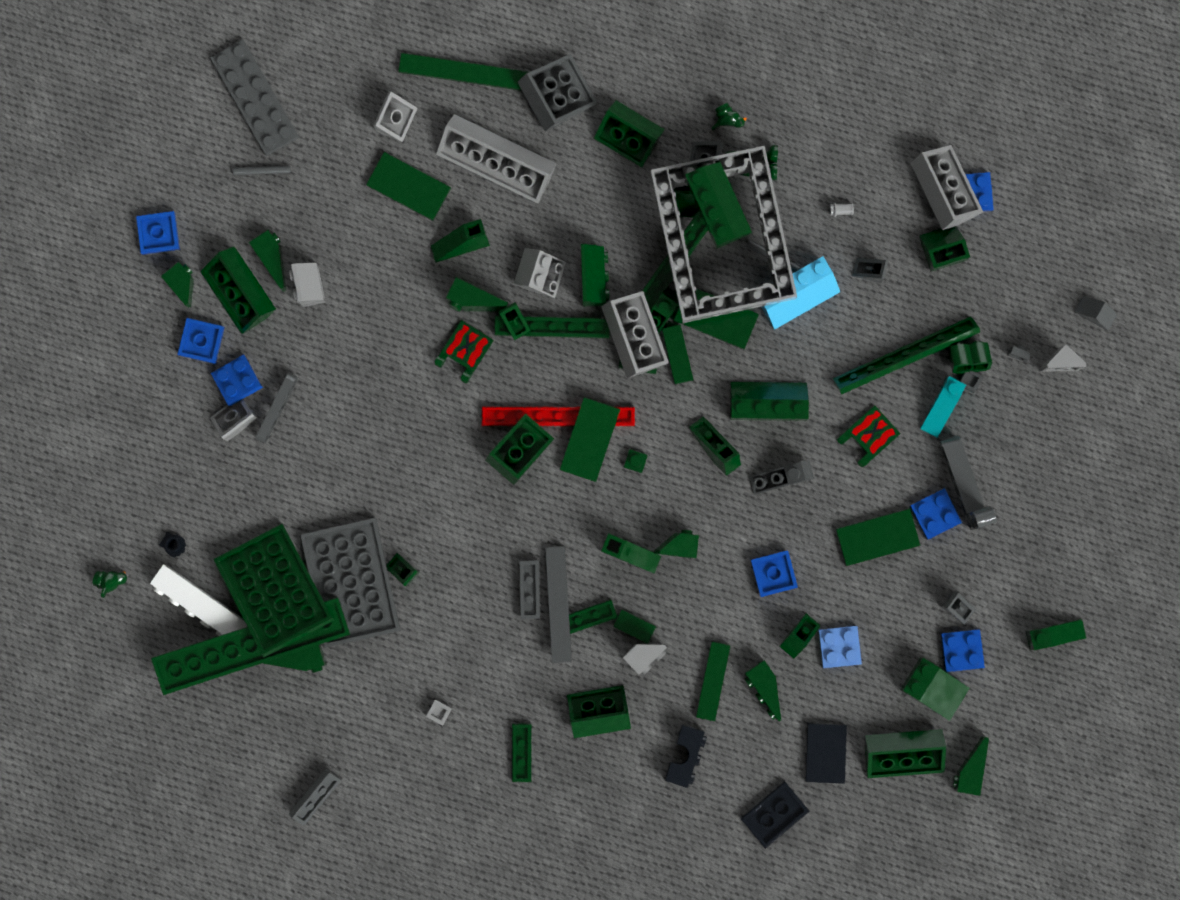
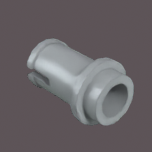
M833 202V204L829 205L830 216L853 215V203L836 204V202Z

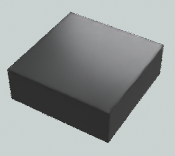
M970 371L963 373L959 381L966 384L965 389L974 394L984 376Z

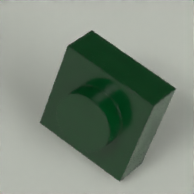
M630 449L624 468L642 473L648 455Z

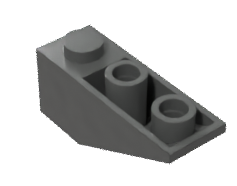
M802 461L749 476L754 495L814 479L810 461Z

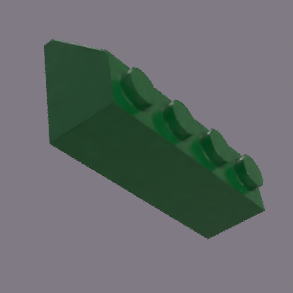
M721 162L703 166L685 174L687 185L716 249L752 233Z
M235 246L218 252L200 271L241 334L267 319L276 310Z
M731 382L730 420L807 421L809 419L807 383Z
M943 730L865 735L867 779L944 773L946 743Z

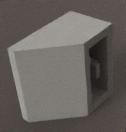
M525 248L514 285L555 298L566 262L541 250Z
M291 264L292 270H289L291 281H293L296 287L293 289L295 300L303 307L325 303L318 264Z
M635 644L622 658L638 674L642 672L645 675L653 667L651 663L655 659L659 661L666 654L664 650L667 647L663 644Z

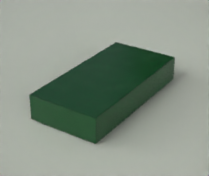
M621 610L613 626L647 644L656 626L624 610Z

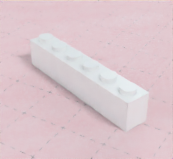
M163 565L150 583L154 586L153 590L161 596L163 594L170 597L168 601L177 607L179 604L183 606L186 614L193 618L194 616L200 618V623L207 628L212 627L217 630L216 634L218 636L248 627L241 616L168 565Z

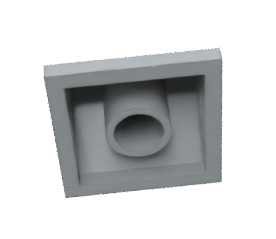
M388 91L373 126L377 132L403 142L418 108L393 92Z
M1065 344L1058 348L1040 367V372L1079 371L1086 367V362Z
M242 399L230 407L227 404L211 416L210 419L220 436L224 440L229 441L257 420L258 417L245 400Z

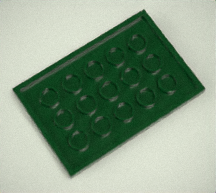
M283 523L213 559L263 657L334 621Z

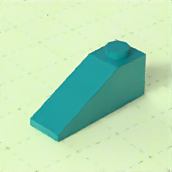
M950 376L947 377L920 429L937 438L959 401L966 384Z

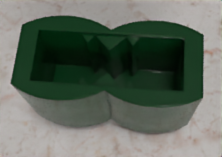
M975 341L972 344L955 343L953 346H950L949 358L952 373L959 374L970 371L990 370L992 359L987 342Z

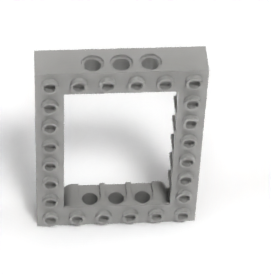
M765 146L651 170L652 183L682 323L786 302L797 298ZM721 162L727 177L749 173L773 284L765 283L761 287L743 288L742 291L724 292L723 295L705 296L701 300H697L696 287L693 282L692 268H690L688 249H686L684 231L681 226L680 212L678 211L674 188L688 186L685 174L703 166Z

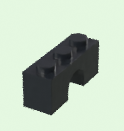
M682 724L676 743L688 749V758L683 763L670 761L665 781L688 788L689 784H693L695 773L692 772L694 766L699 765L701 755L698 753L700 747L704 748L707 736H704V731Z

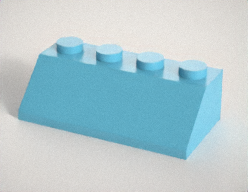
M824 256L792 274L797 293L795 300L761 307L774 330L840 293L834 274Z

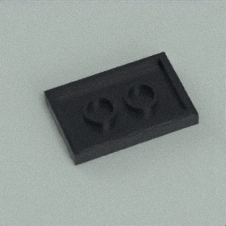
M808 723L806 782L845 784L847 725Z
M784 781L740 819L766 849L810 811Z

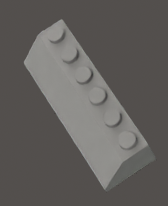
M455 114L445 127L436 155L535 203H539L557 164Z

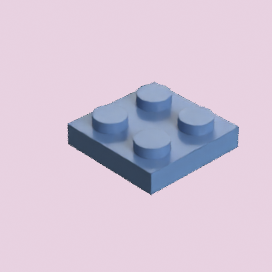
M857 626L818 630L823 668L862 664Z

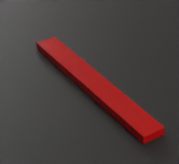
M482 407V426H515L525 414L539 426H574L580 407ZM615 407L620 409L615 426H635V407Z

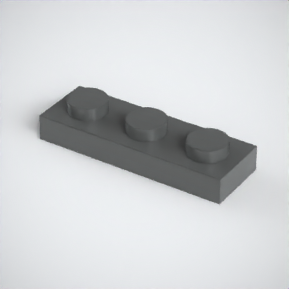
M520 561L521 619H540L539 561Z
M325 769L290 811L289 815L291 818L305 825L341 782V779Z

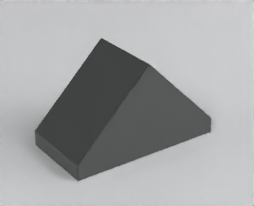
M856 258L852 276L881 283L885 277L888 261Z
M1083 296L1075 310L1076 314L1106 331L1109 330L1117 316L1105 302Z
M952 591L941 605L942 609L964 625L976 610L956 591Z

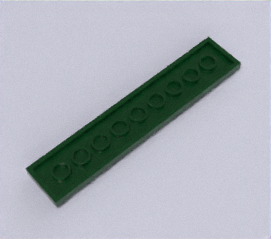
M339 598L324 602L334 621L266 657L262 656L248 627L152 657L151 660L163 695L350 635Z

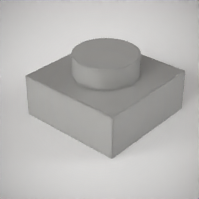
M435 699L426 717L443 726L452 708Z

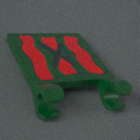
M461 320L449 341L436 358L435 365L441 368L447 357L467 368L461 376V381L468 383L494 340Z
M874 406L843 433L837 441L843 445L848 439L853 437L867 453L858 461V465L864 467L901 433Z

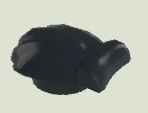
M167 531L159 546L163 547L171 557H176L185 552L186 543L183 537L172 535Z

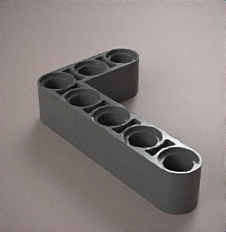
M957 435L940 441L942 454L970 530L996 523L997 519L991 506H984L960 437Z

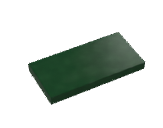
M385 152L366 184L367 187L431 221H434L451 190V187Z
M696 289L697 300H701L705 296L714 297L711 294ZM678 309L674 322L745 350L759 314L750 310H743L682 323L680 309Z
M585 397L583 398L560 467L561 471L594 482L597 481L620 409Z
M910 509L835 529L846 566L921 546Z

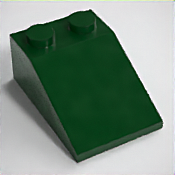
M457 277L446 296L450 308L458 312L460 310L500 311L509 306L508 302Z
M525 414L489 453L485 461L515 485L554 438Z
M920 657L900 690L950 721L970 688L930 661Z

